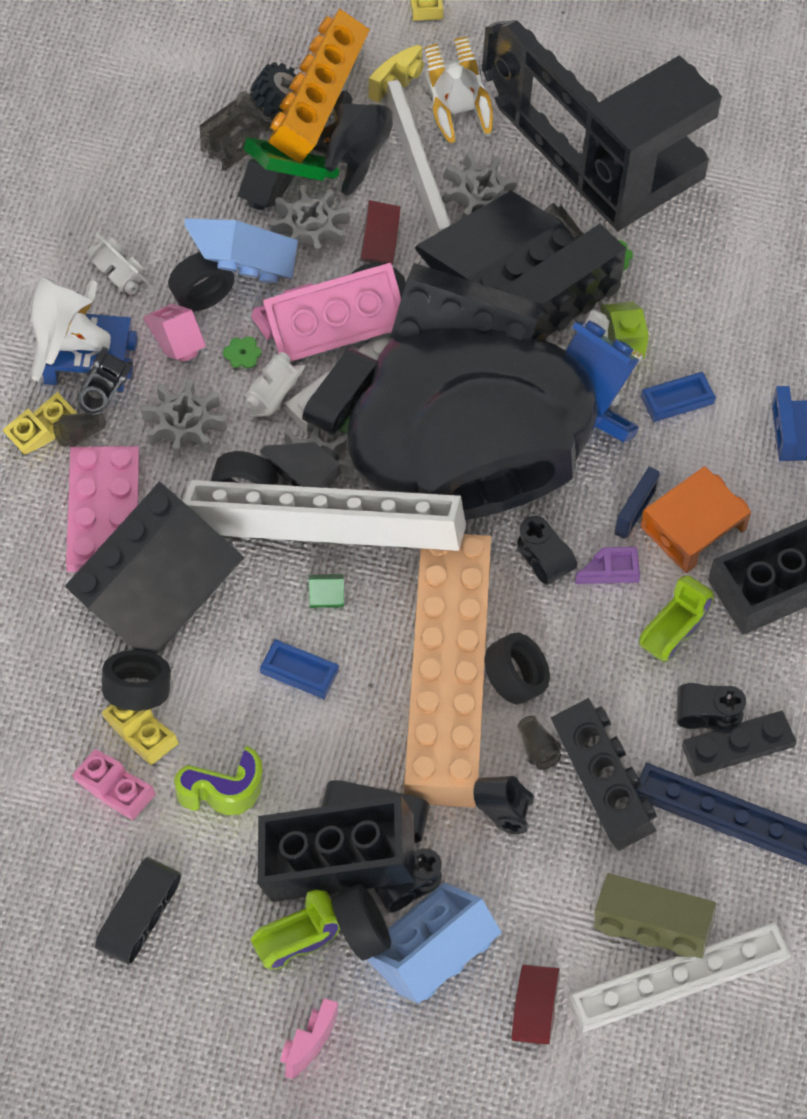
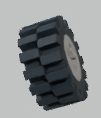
M272 62L271 65L267 64L250 88V91L253 92L251 95L252 99L258 100L256 106L258 108L263 107L265 109L263 113L266 115L271 113L272 119L280 111L283 112L279 108L280 104L289 92H293L289 86L296 76L294 68L286 69V64L281 63L278 66L277 62Z

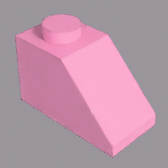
M170 304L143 316L155 339L166 356L179 359L180 362L187 361L196 357L198 350L206 347L191 309Z

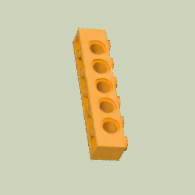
M340 8L332 18L327 15L319 25L317 31L321 34H317L308 47V50L312 53H308L298 68L302 73L299 72L289 86L293 92H289L285 96L279 107L283 112L280 111L270 125L273 133L268 143L296 162H302L316 146L370 31L369 28Z

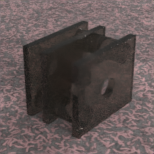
M232 101L199 125L201 151L204 153L208 150L209 158L212 160L216 157L222 162V169L226 171L248 155L244 150L247 137L259 139V120L257 118L253 121L246 116L245 108L241 107L238 109L237 101ZM238 126L242 127V129L231 136V132L237 129Z

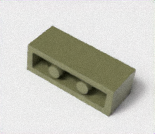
M607 873L595 908L594 929L611 937L621 936L638 941L647 947L657 946L672 950L683 957L694 956L703 959L714 924L716 902Z

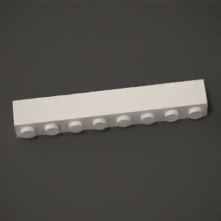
M191 480L183 500L190 509L220 536L459 551L466 527L461 496Z

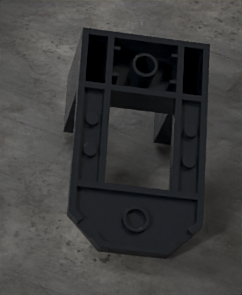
M518 20L498 21L485 27L482 71L486 81L490 82L493 80L499 95L494 97L499 110L617 232L705 179L709 158L706 152L701 147H697L687 135L718 117L722 96L715 86L710 85L698 73L697 69L680 55L598 102L596 96L591 91H587L577 81L575 75L570 70H566L557 61L553 52L546 50L537 41L533 32L526 29ZM533 76L586 129L583 153H578L569 144L566 136L563 133H559L549 123L547 117L543 113H539L530 104Z

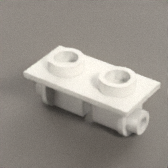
M99 233L95 234L101 242L98 245L94 244L87 250L88 259L105 275L115 267L108 278L122 293L134 294L141 280L147 285L150 284L142 275L146 269L132 256L126 260L121 255L125 249L111 236L106 241Z
M284 352L274 355L262 371L269 382L263 377H258L245 394V405L253 409L249 417L271 416L276 413L281 407V400L286 393L297 385L298 377L305 366H292L289 363L291 361L290 357Z

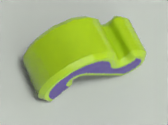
M690 575L682 576L677 581L672 600L642 631L639 637V645L660 661H669L675 656L681 643L689 639L702 624L714 600L713 591Z
M246 745L236 777L186 765L176 773L174 778L176 799L180 805L193 811L199 810L201 800H206L216 812L224 815L242 814L253 807L261 793L263 785L262 761L256 750Z
M313 890L307 892L306 908L264 925L254 932L250 941L265 968L275 970L284 967L292 957L317 951L337 936L340 927L333 910L332 899L326 891Z

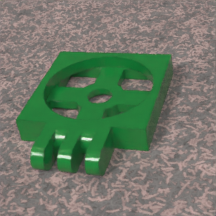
M246 138L244 150L266 170L324 181L325 177L334 179L340 173L338 167L332 172L326 170V157L309 153L302 162H296L268 143V141Z

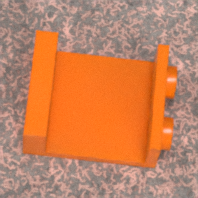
M704 466L645 508L640 527L685 573H688L697 566L699 554L706 547L734 527L741 533L747 529L751 511L741 497H736L726 487L725 482L719 475L713 474Z

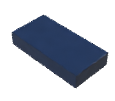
M650 466L647 468L617 517L615 535L623 539L628 538L644 509L657 491L660 471Z

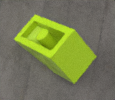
M633 301L602 304L600 307L601 313L605 314L609 320L608 339L613 342L616 339L625 342L634 350L642 353V359H645L649 334L643 309Z

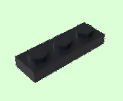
M783 710L684 739L682 749L696 777L793 748L796 739Z

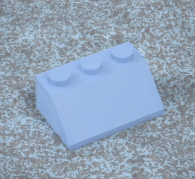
M185 218L184 225L204 259L217 262L218 269L237 271L239 269V275L247 277H258L260 275L259 281L277 284L279 278H293L298 240L237 220Z
M443 882L388 928L391 948L367 959V961L399 995L419 1004L421 1001L430 998L436 992V989L448 978L460 973L464 965L474 956L487 950L491 946L492 941L502 932L482 898Z

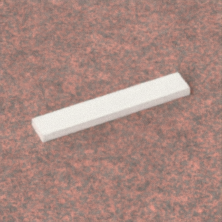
M398 80L390 81L387 84V104L392 111L399 139L432 233L435 235L451 224L401 83Z
M776 922L708 945L703 959L694 956H677L569 994L568 1001L580 1029L584 1033L789 960L791 954Z

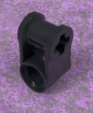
M103 346L96 356L80 390L78 405L81 410L90 415L102 413L107 408L117 389L123 384L133 362L130 360L125 362L108 353V348ZM88 391H98L102 398H93L89 395Z
M530 516L522 521L520 536L517 540V549L544 585L553 583L577 568V561L572 550L559 538L544 518Z
M698 683L682 684L677 688L676 722L680 727L687 729H721L741 723L746 706V696L742 690L734 686H712Z
M515 776L478 778L473 790L474 801L478 809L483 811L500 830L510 834L526 833L528 829L526 816L528 807L534 801L535 796L533 793L527 790Z
M427 848L415 851V882L374 888L389 913L399 911L416 899L434 891L442 881L441 858L434 850ZM420 868H424L427 872H429V871H432V872L429 873V874H427L424 870H420V871H419V869H420Z

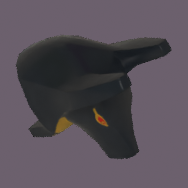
M347 90L341 92L334 105L335 122L324 127L316 146L313 148V150L326 154L325 168L329 172L334 171L340 161L347 164V173L341 190L342 194L346 196L351 195L361 184L368 171L372 156L389 138L393 122V114L388 106L351 104L353 98Z

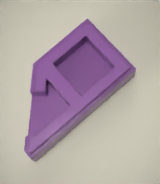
M603 547L594 555L593 560L576 573L575 584L639 583L640 570L637 547Z

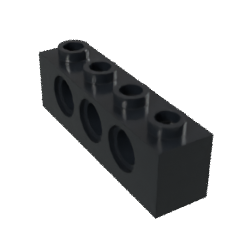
M587 698L550 717L614 847L619 851L656 832L657 830L652 819L656 818L657 814L648 797L643 800L641 799L637 788L642 786L632 766L626 769L621 758L627 754L617 736L610 737L606 727L612 724L603 706L601 705L596 708L592 701ZM599 736L596 745L590 748L584 747L588 738ZM607 766L614 767V771L609 777L599 778L603 768ZM629 797V803L625 808L614 809V805L619 798Z

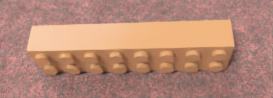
M463 534L459 551L420 548L404 794L422 798L430 805L476 808L473 790L475 782L479 777L491 536Z

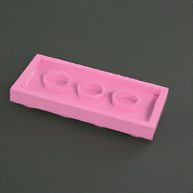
M387 263L264 299L263 302L278 353L284 352L290 357L291 361L392 332L401 302V295L392 264Z
M139 446L70 447L67 572H78L138 505Z

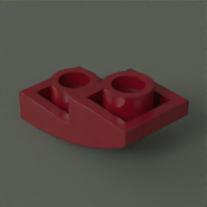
M368 201L360 261L381 264L391 263L393 265L401 206Z
M522 965L514 1010L512 1041L550 1045L555 1019V1002L560 981V968Z

